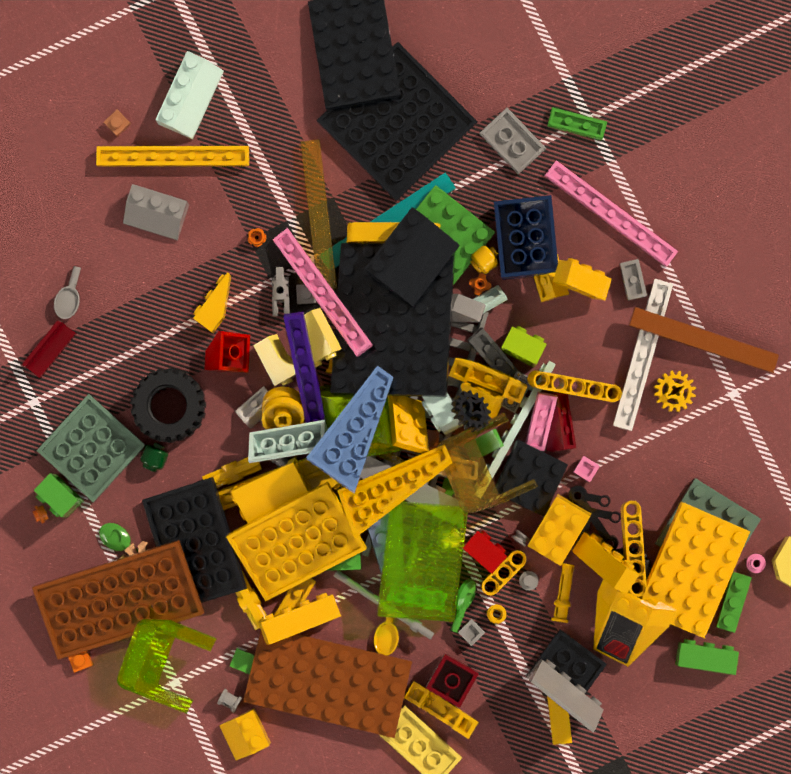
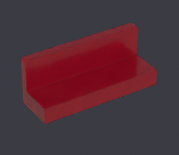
M57 320L23 362L22 366L28 368L39 378H42L76 336V333L63 322Z
M551 393L558 398L546 442V450L549 453L575 449L576 442L568 394Z

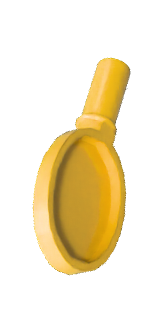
M388 602L392 606L396 607V602ZM387 612L386 622L378 626L374 635L376 651L386 656L391 655L396 650L399 641L398 629L393 624L394 616Z

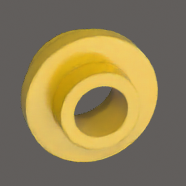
M492 605L487 611V617L494 624L502 623L506 618V610L501 605ZM495 610H498L500 612V616L498 618H495L493 616V612Z

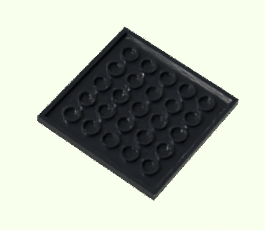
M399 42L392 47L401 97L328 110L316 120L396 202L478 123Z

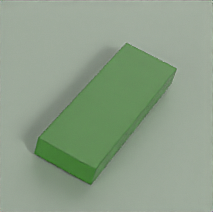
M552 107L547 127L602 141L607 121Z

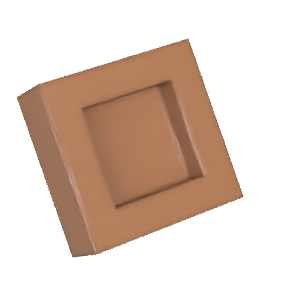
M118 109L104 121V124L117 137L131 125Z

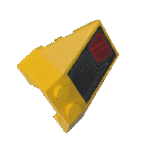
M603 579L597 592L593 649L629 667L669 627L676 609L660 601L654 606L630 593L626 594L613 588Z

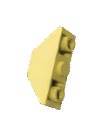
M787 536L782 541L771 561L776 579L791 587V536Z

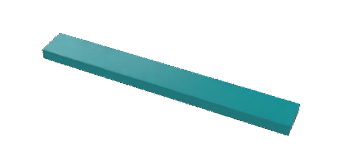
M445 172L370 222H401L411 207L417 209L435 185L447 194L454 191L456 187ZM347 237L319 255V258L329 272L340 265L341 243H347Z

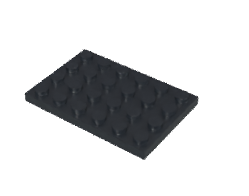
M308 1L326 111L401 97L385 1Z
M214 477L142 500L156 547L177 540L180 541L201 603L247 589L238 556L226 538L230 530Z

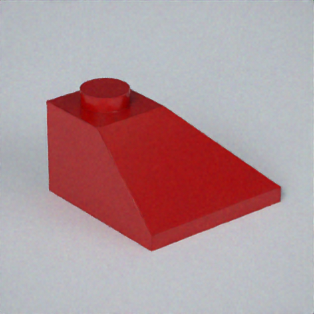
M218 331L205 351L204 370L249 373L250 335Z

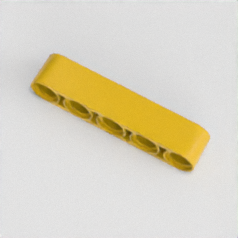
M400 222L348 223L347 244H383Z
M532 371L527 377L528 384L531 387L609 402L618 401L622 395L621 389L613 384L542 371ZM540 375L541 382L537 385L536 377ZM558 378L559 386L555 388L554 381ZM576 381L577 389L573 391L572 384ZM592 385L595 386V391L593 394L590 393V387ZM611 388L613 394L611 397H608V390Z
M627 501L622 504L620 510L624 560L639 565V576L634 583H639L641 587L640 591L636 594L632 591V587L628 593L641 597L647 589L641 507L636 501ZM629 504L635 507L633 515H629L626 511V507ZM630 524H634L637 528L636 533L633 535L628 532ZM632 543H635L638 547V551L635 554L629 551V546Z

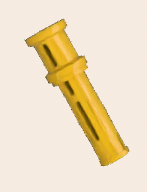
M562 563L557 600L554 601L555 611L551 621L569 622L567 615L568 609L571 607L569 596L575 565Z

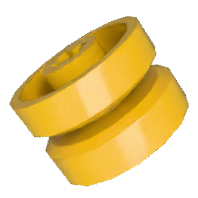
M283 386L268 391L262 401L261 421L263 427L267 430L303 424L304 412L300 393L293 388Z

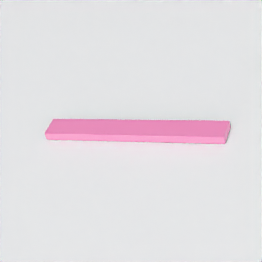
M555 161L544 176L665 267L668 266L678 251L558 161Z
M287 228L273 239L274 243L354 354L359 357L372 347L371 341L291 231Z

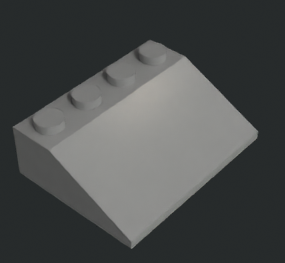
M540 659L527 675L529 681L590 731L594 732L604 710L600 707L602 703L594 696L590 699L585 695L586 690L579 684L574 686L569 682L572 678L562 671L559 674L554 669L556 665L550 660L546 659V661Z

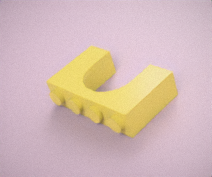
M321 308L304 314L315 368L322 365V360L326 359L328 361L336 357V352L342 349ZM277 334L266 337L253 345L274 386L280 384L286 386L293 382L292 378L296 376L293 360L287 354Z

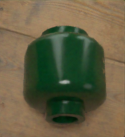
M154 442V445H146L140 459L143 463L142 467L153 472L162 470L168 458V452L164 450L165 446Z

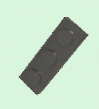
M481 327L467 339L489 367L510 376L517 372L518 369L484 328Z

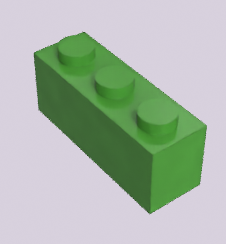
M684 639V642H678L675 665L736 675L739 652L734 650L733 646L722 645V648H716L714 643L703 642V645H697L695 640Z

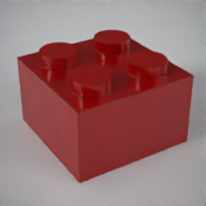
M476 530L461 548L488 572L493 574L507 558V555L504 554L506 550L499 543L494 545L489 541L492 537L484 530L481 532Z

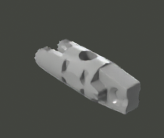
M276 267V277L272 278L273 316L278 315L277 302H284V314H290L289 277H284V267ZM280 289L284 290L281 294L277 293Z

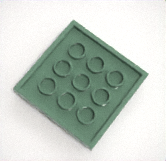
M88 394L38 448L37 452L92 502H95L146 445L94 397Z
M694 478L680 501L750 531L746 543L761 520L696 478ZM678 506L654 543L659 547L663 544Z

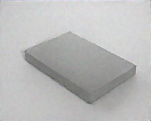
M508 108L501 112L479 133L518 175L546 150V147Z

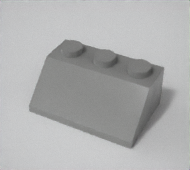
M132 184L126 201L123 224L178 241L189 203L185 200Z

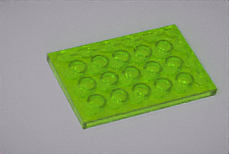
M403 501L389 512L377 616L454 622L468 507Z

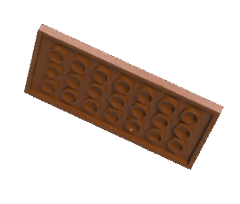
M179 540L32 587L57 659L204 614Z
M260 631L243 702L395 738L412 661L299 634L266 645Z

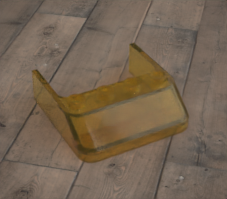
M505 413L491 418L488 421L489 424L479 432L477 430L471 432L470 429H467L441 441L437 446L440 447L445 444L452 464L444 470L461 509L466 513H474L497 506L538 487V484L533 479L500 495L476 443V437L509 421Z

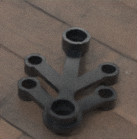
M580 485L572 487L568 494L570 501L591 513L589 520L577 538L578 541L584 532L589 534L592 522L602 537L603 542L613 541L612 551L615 550L619 545L618 538L608 533L598 517L609 519L612 523H618L621 520V513L591 508L587 502H596L602 507H607L611 502L608 495L599 496L587 493V490ZM575 492H579L581 494V498L577 499L575 497ZM607 498L608 503L603 504L601 499ZM617 514L619 519L613 520L612 515Z

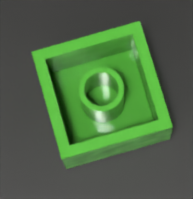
M50 473L34 489L37 493L36 498L43 504H48L51 507L49 510L56 517H69L84 502L57 474Z

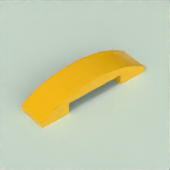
M455 358L448 375L460 381H470L501 393L502 397L517 403H521L528 386L494 368L461 358Z
M415 681L404 697L467 739L470 738L479 723L461 709Z

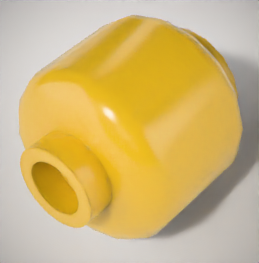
M483 245L471 255L472 260L470 263L478 273L487 274L498 265L497 257L499 254L493 247L488 248Z

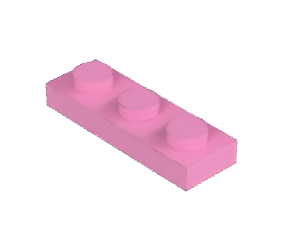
M537 392L525 443L540 451H544L558 397L554 394Z

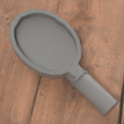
M73 267L68 286L62 288L56 295L54 310L61 319L71 318L78 310L80 296L75 288L81 270L80 267Z

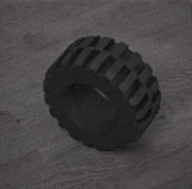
M171 368L158 369L154 373L150 372L146 378H142L138 382L139 385L137 388H134V396L131 398L130 404H132L131 415L134 417V422L141 429V432L154 440L174 443L192 436L195 433L194 431L200 428L202 419L205 418L206 414L205 395L198 382L191 376ZM164 388L177 389L186 399L187 407L184 416L172 424L159 422L151 411L153 396Z

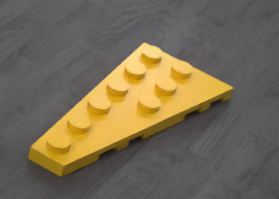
M445 444L360 480L355 494L345 487L337 490L354 538L452 464Z

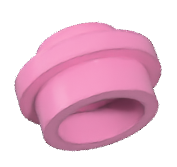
M752 554L747 558L746 566L749 571L760 573L764 570L766 561L762 555ZM754 560L759 561L758 567H754Z

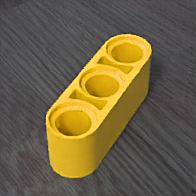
M518 550L509 553L494 573H490L482 581L481 590L486 595L496 594L525 565V554ZM518 553L522 556V562L516 565L512 562V557ZM502 567H506L509 571L506 578H500L498 575V571ZM488 581L495 583V589L492 592L485 590V584Z

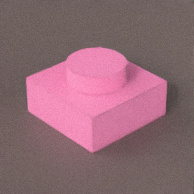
M583 456L573 473L591 482L600 466Z

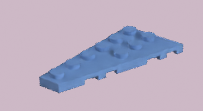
M379 366L374 369L306 457L309 462L353 494H355L393 381V376Z

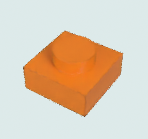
M88 650L68 656L74 673L93 666Z

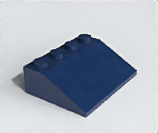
M552 196L495 201L494 209L501 278L503 280L555 273L558 266Z

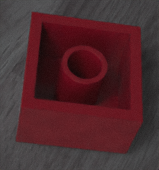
M444 653L425 687L460 708L479 673Z

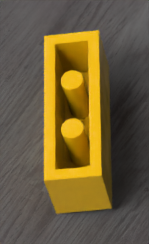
M568 258L567 261L559 260L553 282L591 299L606 300L612 279L605 276L603 271H593L592 266L580 265L578 260Z

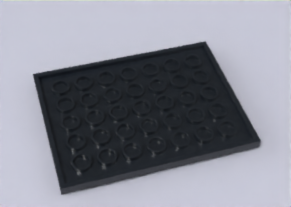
M341 243L337 296L373 346L357 357L335 327V337L342 349L336 352L337 356L333 358L330 393L355 395L374 369L379 366L393 376L388 396L447 397L455 253L419 301L412 307L367 274L365 270L366 266L382 247V243Z

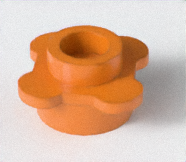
M480 273L475 279L471 278L469 280V285L473 287L474 294L477 296L481 295L485 290L491 289V283H488L484 273Z

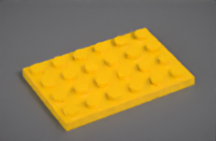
M328 482L234 530L226 536L265 601L365 551L367 548L360 535L354 538L343 506Z
M680 502L647 578L646 592L639 598L654 606L660 601L676 609L670 624L705 638L750 531L684 502Z

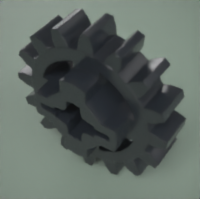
M464 390L453 398L454 401L451 405L454 408L451 409V412L456 414L453 418L459 420V426L461 424L464 425V430L470 428L471 432L475 430L479 432L489 424L488 421L491 420V417L488 415L491 413V410L486 408L489 404H484V397L479 398L477 392L473 395L471 390L468 392Z

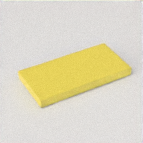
M406 705L401 708L395 738L380 735L421 774H448L462 759L453 748Z

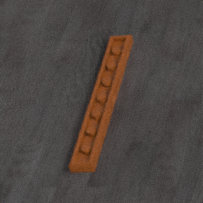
M634 307L628 325L769 373H774L779 357L778 354Z

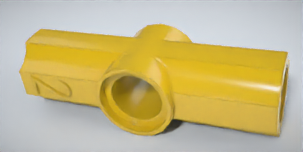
M247 457L238 462L234 461L226 464L221 469L204 475L202 478L204 480L214 477L216 487L220 488L226 484L230 485L244 479L243 477L260 471L262 468L260 462L249 463Z
M242 571L247 589L235 592L236 598L243 612H246L254 629L257 630L260 628L258 623L263 621L262 617L267 614L261 606L262 603L254 588L252 589Z

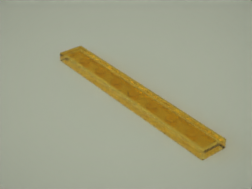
M320 139L301 141L314 262L331 288L337 289Z

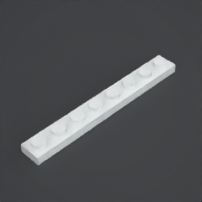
M654 279L645 310L665 316L673 284ZM643 330L639 331L613 422L615 427L629 431L633 429L658 335Z

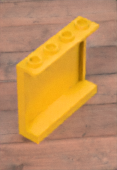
M296 458L288 460L286 465L239 487L237 485L233 486L231 498L235 504H238L242 519L250 523L311 491L312 488Z

